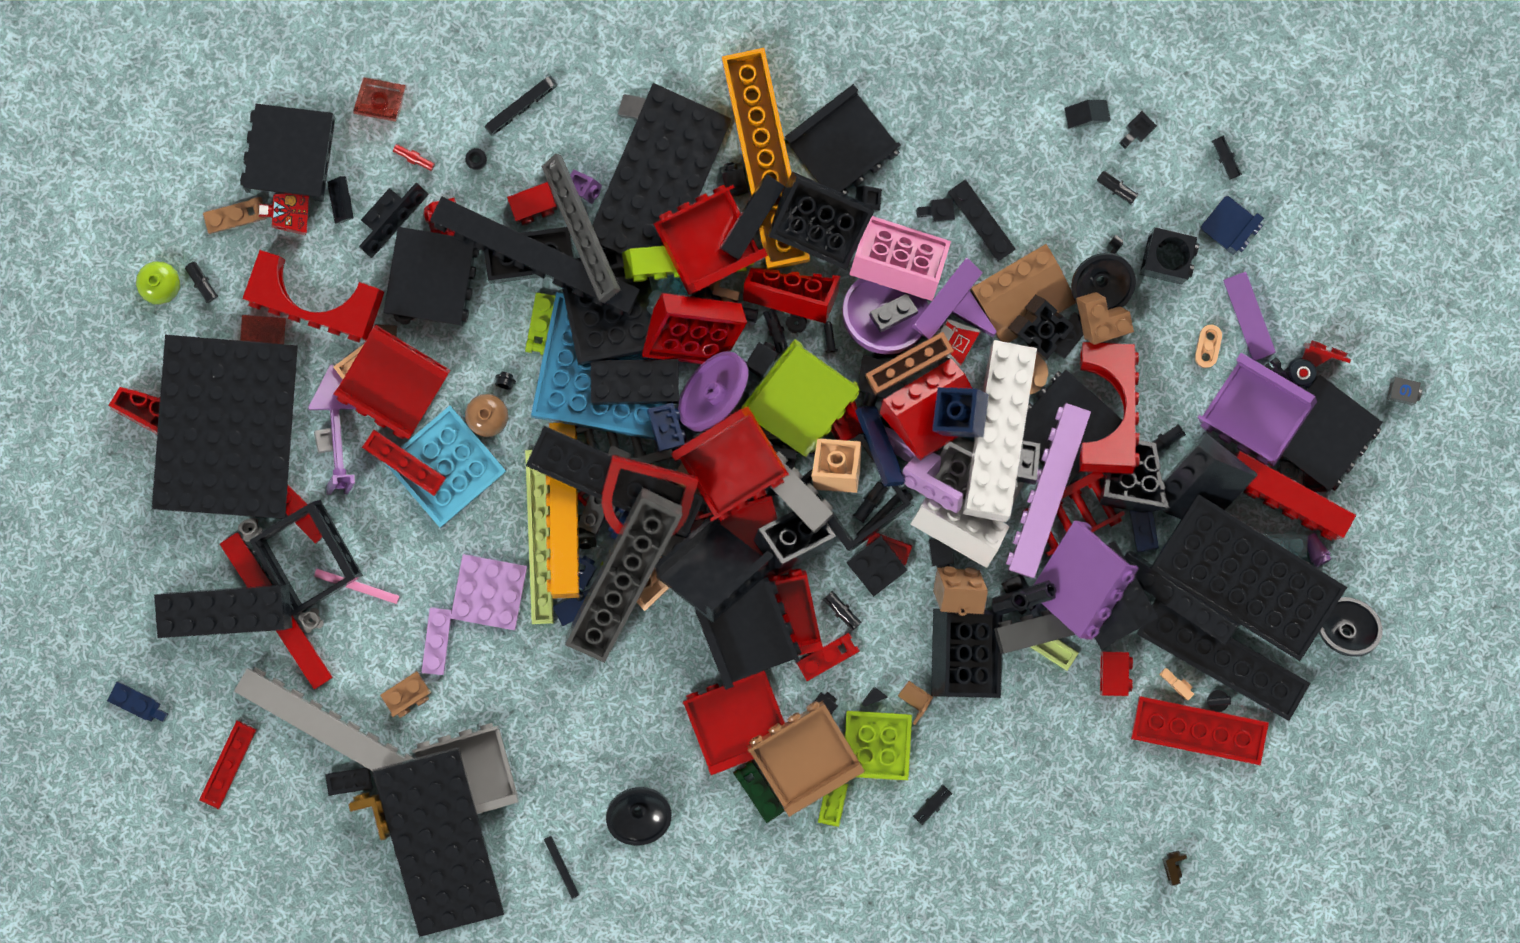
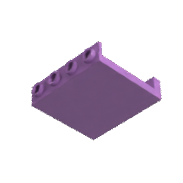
M1240 353L1236 359L1238 364L1203 416H1198L1200 423H1202L1200 426L1210 433L1215 431L1220 434L1218 437L1228 444L1230 442L1238 445L1237 449L1246 455L1251 453L1256 456L1257 461L1266 466L1270 464L1274 467L1317 403V400L1313 394Z
M1075 520L1034 585L1048 580L1053 583L1056 588V598L1042 604L1079 638L1093 640L1099 633L1104 621L1110 616L1111 610L1117 601L1123 596V592L1128 584L1134 579L1135 573L1139 568L1128 565L1091 532L1093 527L1088 523Z

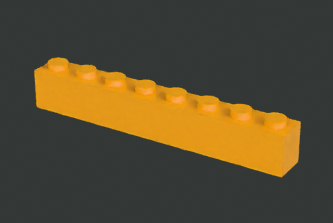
M549 423V428L577 440V426L564 423ZM546 475V485H550V493H546V506H550V515H546V526L550 528V536L546 537L547 549L551 550V557H547V571H551V579H547V592H551L552 598H579L578 489Z

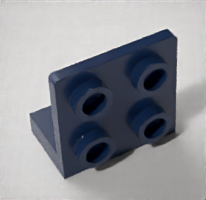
M673 403L647 410L658 452L671 449L674 452L685 445L687 440L684 429H680L678 422L680 421V413L677 408H674Z

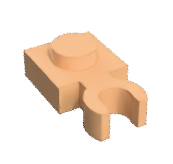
M1164 668L1159 674L1185 700H1189L1194 695L1191 691L1193 687L1185 679L1181 681L1177 679L1169 669Z

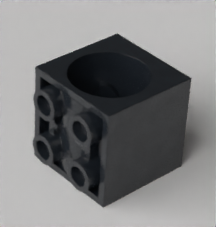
M1154 227L1148 235L1139 275L1182 285L1186 280L1188 281L1189 277H1192L1194 265L1191 262L1194 256H1197L1199 244L1196 243L1197 237ZM1167 243H1171L1179 247L1180 252L1184 256L1183 266L1180 265L1174 270L1162 267L1156 256L1158 246L1161 248Z

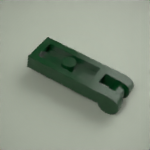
M751 760L741 770L737 769L733 772L766 823L785 812ZM752 773L755 778L747 782L744 777Z

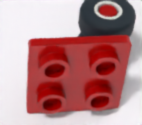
M1311 340L1310 344L1304 343L1306 348L1302 358H1295L1289 363L1290 378L1297 385L1306 386L1315 380L1317 374L1316 367L1327 360L1335 358L1350 363L1352 359L1347 357L1348 353L1334 347L1329 351L1326 350V345Z

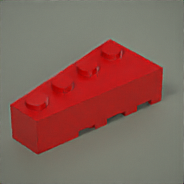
M751 268L744 282L743 301L826 324L838 296L840 276L832 275V278L822 277V274L814 273L813 276L799 275L800 272L793 271L788 274H781L779 270Z
M119 387L108 406L112 411L157 435L160 397Z

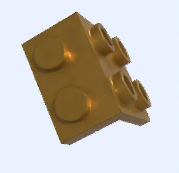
M369 792L353 797L354 801L348 803L350 812L372 807L380 840L390 837L379 794L370 796Z

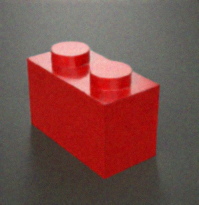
M548 182L507 197L517 224L522 223L523 226L534 222L535 217L541 215L543 218L555 214L554 210L558 209Z
M1101 652V696H1129V692H1132L1133 681L1129 679V670L1133 669V657H1129V652Z

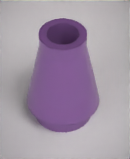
M1316 533L1304 538L1310 561L1314 563L1315 567L1331 560V553L1320 541Z

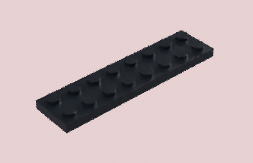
M544 425L526 466L602 500L603 487L612 456ZM620 469L612 496V505L630 512L642 488L680 505L684 488L664 479ZM694 494L688 517L677 534L687 537L704 500L702 496Z
M1155 598L1152 606L1159 618L1138 629L1136 635L1283 719L1290 721L1310 682L1233 638L1226 645Z

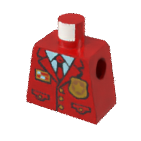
M286 193L273 195V205L260 204L259 217L272 218V228L306 235L309 196Z

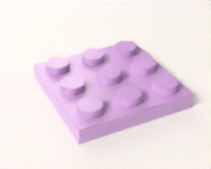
M463 554L450 619L515 630L527 566Z

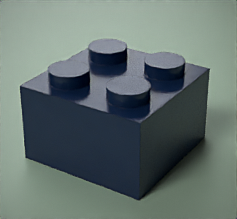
M938 387L932 431L943 436L984 438L989 394L975 388Z

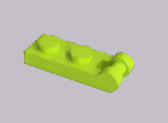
M536 292L525 352L532 353L534 351L540 352V355L544 354L555 301L554 295ZM535 337L543 338L542 344L534 343Z

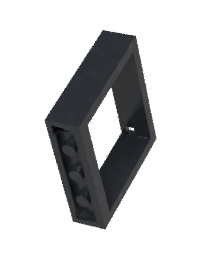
M858 434L850 440L860 441L865 451L875 463L864 435ZM813 469L800 479L805 485L810 483L813 486ZM891 486L903 504L854 540L835 514L827 523L847 551H852L914 506L911 501L913 496L907 488L903 490L901 486ZM818 491L816 496L823 501L824 498Z
M321 500L309 503L249 540L255 550L253 551L254 554L261 560L262 568L270 576L273 585L289 584L291 616L306 611L363 576ZM310 514L345 578L302 604L267 540Z

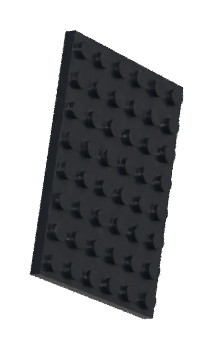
M165 335L151 510L285 519L298 345Z

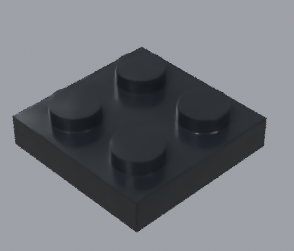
M881 535L846 562L873 597L908 571V568Z

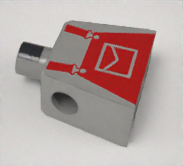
M947 319L944 326L940 327L934 336L944 332L954 350L945 359H952L960 368L980 330Z

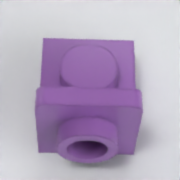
M573 169L570 176L579 196L593 204L600 194L602 185L595 179Z

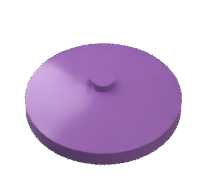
M859 278L852 284L845 295L842 306L843 323L851 338L863 348L880 354L900 353L913 347L922 338L923 335L912 327L929 306L927 299L908 294L918 310L917 315L880 333L869 316L870 311L908 293Z
M726 351L712 356L700 365L682 391L678 405L680 421L693 431H705L726 418L737 405L745 390L748 379L746 362L736 353Z

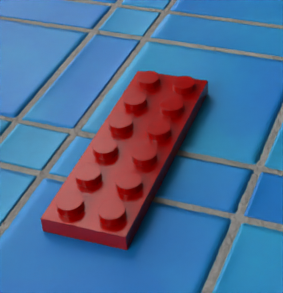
M1139 696L1130 739L1261 766L1269 722Z

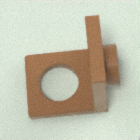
M910 681L907 682L898 697L919 710L913 721L914 725L925 713L933 699L931 695Z

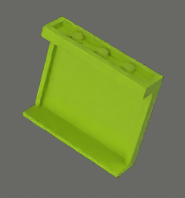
M794 339L743 404L742 408L748 406L760 426L807 457L809 453H813L816 450L817 439L827 436L832 429L834 421L840 419L845 413V407L849 402L855 401L860 389L855 381L853 383L804 349L802 344Z

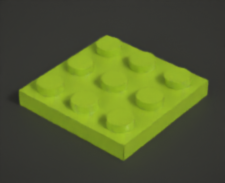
M846 711L845 739L865 771L858 775L857 778L909 780L911 714Z

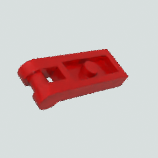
M850 633L843 635L824 646L823 650L814 652L797 663L806 681L813 679L860 652L859 648L854 646L851 641L852 636ZM844 644L847 649L843 654L838 649V646Z

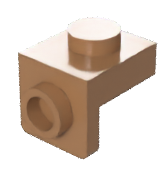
M722 279L710 285L713 297L720 298V301L738 303L740 292L721 288L720 283Z

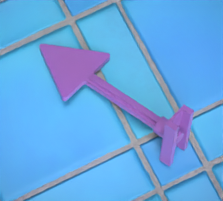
M333 365L329 366L308 407V410L330 411L334 470L326 486L327 495H331L335 488L344 489V494H349L355 484V476L346 475V469H344L339 410L356 409V407L351 404L344 405L336 399L337 396L334 395V392L343 379L334 369Z

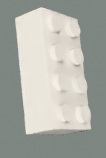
M925 497L911 525L987 568L997 553L1010 526L1002 521L963 514L964 499H962L961 509L956 514L934 500Z

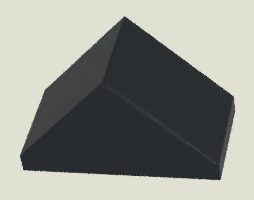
M1086 100L1064 108L1068 129L1111 121L1107 100Z

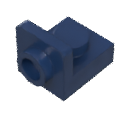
M584 555L583 558L579 557V562L587 566L585 570L580 569L579 588L583 590L586 589L597 570V567L594 566L596 561Z

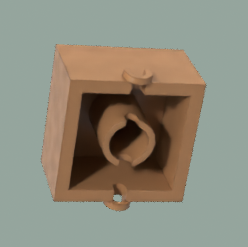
M950 566L937 568L933 592L941 612H956L961 616L967 613L984 614L988 590L980 570L975 568L956 569Z

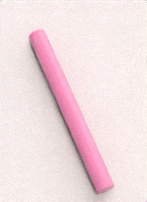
M316 569L314 577L334 584L344 579V577L320 569ZM356 581L346 586V588L394 604L398 603L400 597Z

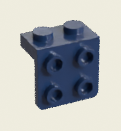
M1225 196L1201 225V230L1234 255L1238 250L1242 253L1250 243L1247 241L1251 234L1255 236L1263 227L1261 221L1264 217L1259 213L1253 216L1231 197Z

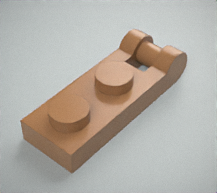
M262 197L203 212L208 234L267 219V217H259L260 204H263ZM253 207L255 214L249 216L248 208Z

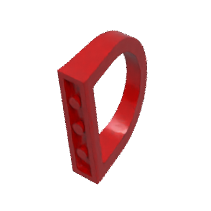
M612 455L602 492L603 513L611 528L619 534L623 526L614 513L612 496L619 470L625 469L685 485L680 502L682 517L672 536L677 533L684 525L690 512L699 480L698 477Z

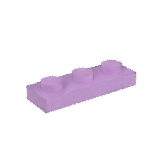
M430 608L422 673L444 675L452 610Z

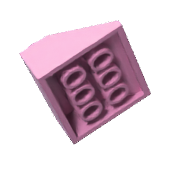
M872 216L860 240L849 275L932 301L939 284L951 241Z

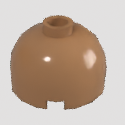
M481 394L473 398L467 405L465 421L476 435L493 437L501 433L506 427L508 409L505 403L497 396Z

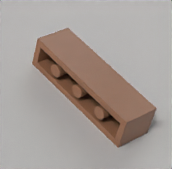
M944 332L868 372L865 377L874 394L877 395L952 354L954 350Z

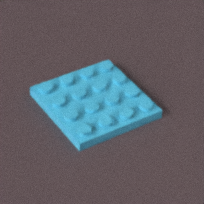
M450 405L401 446L402 449L447 478L435 496L387 465L440 528L507 472Z

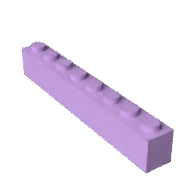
M1067 403L1064 404L1063 408H1058L1055 417L1058 423L1056 428L1052 427L1048 440L1051 441L1049 449H1044L1041 458L1044 464L1042 470L1038 469L1035 491L1030 490L1027 502L1030 503L1028 511L1024 510L1020 519V523L1023 524L1021 532H1016L1013 544H1016L1014 552H1009L1006 564L1009 565V571L1032 579L1035 578L1091 413L1088 410Z

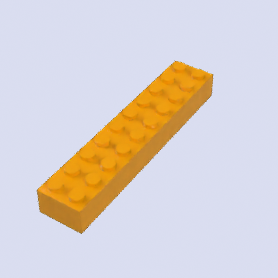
M760 48L722 56L723 69L751 197L765 174L786 186L791 175V169L765 49ZM782 192L758 229L762 249L765 248L768 256L764 257L766 267L770 270L810 262L808 253L768 236Z

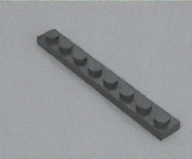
M556 153L541 167L599 301L605 303L619 292L620 288L562 156Z

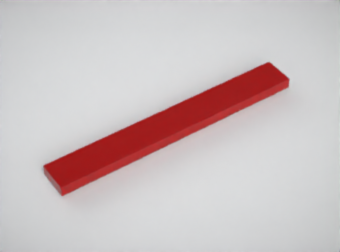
M239 532L220 543L221 548L247 587L273 585ZM291 616L292 628L276 630V632L315 690L332 679L333 676L294 616Z

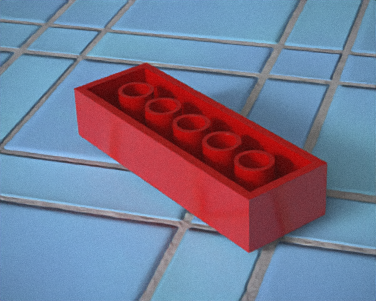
M1241 451L1233 454L1258 474L1243 492L1245 495L1253 499L1256 497L1264 500L1262 504L1273 510L1275 508L1281 509L1283 516L1294 520V518L1302 521L1301 525L1311 531L1313 529L1319 530L1321 532L1320 536L1329 541L1345 537L1356 517L1355 514Z

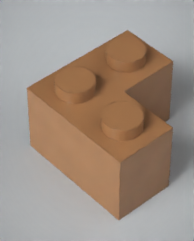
M1097 292L1076 298L1084 339L1090 343L1097 344L1134 332L1130 311L1121 306L1108 310L1106 297Z

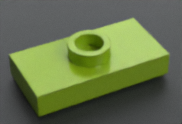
M845 783L823 796L818 823L839 827L848 784Z

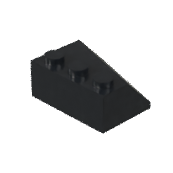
M1139 440V445L1135 446V453H1139V465L1135 466L1133 474L1104 472L1100 505L1142 513L1169 509L1164 492V482H1162L1160 472L1161 467L1156 443Z

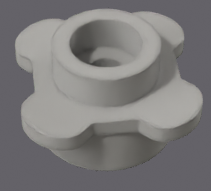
M255 517L244 520L238 526V530L243 534L245 542H250L249 540L263 532V529L258 526V520Z
M312 608L309 612L299 614L298 618L304 626L303 631L306 633H310L315 628H322L324 625L323 620L319 617V610L317 608Z

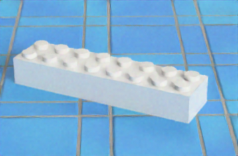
M994 340L990 346L983 392L989 394L984 438L975 437L963 514L1002 522H1006L1010 517L1037 348Z

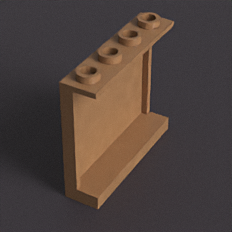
M815 701L806 707V711L801 714L799 712L794 713L787 718L788 722L783 725H774L768 730V734L763 737L761 735L754 737L747 746L789 817L865 772L823 701L819 703Z

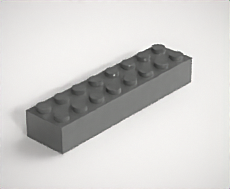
M642 488L566 634V646L605 663L682 517V506Z

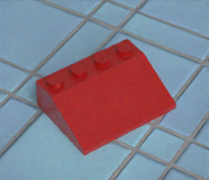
M662 293L653 309L642 352L643 357L678 359L681 362L703 364L718 353L731 352L747 324L742 304Z
M952 359L947 360L883 399L881 405V416L919 460H922L957 438V436H943L932 431L938 387L972 388L964 372Z

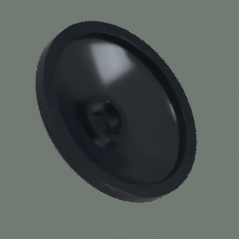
M1099 253L1087 258L1076 269L1071 283L1072 295L1076 301L1078 297L1097 292L1106 297L1108 310L1119 306L1124 307L1134 293L1136 277L1133 268L1123 257L1114 253ZM1099 276H1103L1101 281H1097Z
M1341 597L1319 631V634L1326 645L1337 653L1350 657H1359L1369 654L1378 646L1383 630L1378 615L1370 606L1354 598Z
M634 787L622 791L612 799L606 811V824L611 835L618 841L633 846L647 845L661 838L668 830L672 819L668 800L660 792L647 787Z

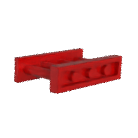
M1093 472L1065 487L1061 498L1063 499L1067 496L1070 499L1073 498L1085 522L1093 527L1092 533L1107 524L1112 527L1122 522L1121 517L1125 515L1124 511L1116 514L1112 507L1101 505L1108 519L1097 524L1085 504L1080 489L1087 485L1090 489H1093L1100 502L1102 492L1100 478L1104 477L1102 472ZM1061 500L1056 514L1064 529L1068 532L1072 523L1061 505L1063 504ZM1051 531L1047 540L1051 550L1045 553L1047 557L1053 555L1059 546Z

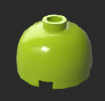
M153 261L145 264L139 270L136 276V287L144 300L152 304H164L176 297L180 290V279L178 272L171 265L165 262Z

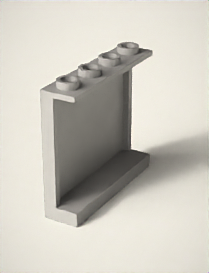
M493 723L480 726L481 731L473 733L472 729L459 732V737L452 739L450 735L438 738V743L431 745L429 741L416 744L417 749L412 750L416 758L459 747L477 814L519 802L499 725L493 727Z

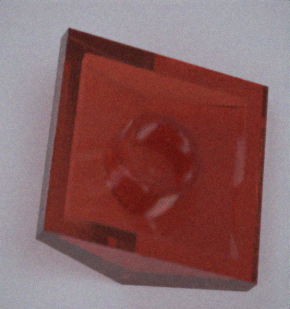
M363 77L353 114L396 122L401 112L406 85ZM367 84L375 85V86H380V87L391 88V89H396V90H400V91H394V90H388V89H383V88H378V87L367 86Z

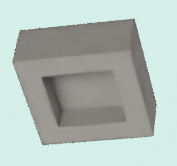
M331 428L314 431L318 454L333 451Z

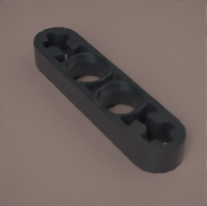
M551 76L546 77L485 125V129L491 136L495 135L513 121L512 118L516 115L520 116L530 108L529 105L533 102L537 103L554 90L558 84Z

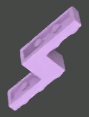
M886 427L885 430L894 453L906 462H909L903 468L904 484L957 514L962 507L963 494L934 478L940 471L941 457L931 453L922 460H919L898 434L889 427Z

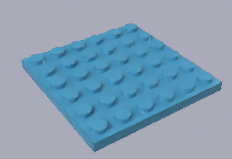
M556 292L531 418L655 440L647 410L666 404L591 405V363L578 365L564 295L563 293ZM642 353L609 360H656V358L643 357Z

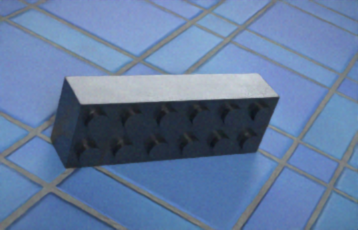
M289 584L154 594L157 638L276 631L292 628Z

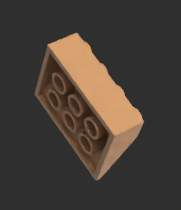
M1047 244L970 289L971 294L997 331L996 336L999 341L1007 343L1018 338L1008 327L1018 315L1024 316L1028 312L1025 306L1035 294L1047 300L1057 310V313L1076 303L1072 290Z

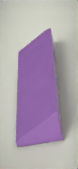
M966 257L914 323L912 328L928 340L934 336L982 275V272L971 260Z
M1246 271L1223 280L1252 359L1256 361L1275 354V348Z

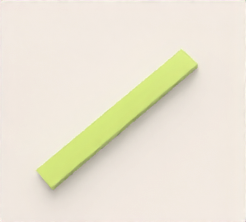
M525 450L526 463L532 450ZM526 466L532 624L554 623L553 598L551 592H547V579H551V571H547V557H551V550L547 549L546 537L550 536V528L546 526V515H550V507L546 506V493H549V485H546L545 474Z

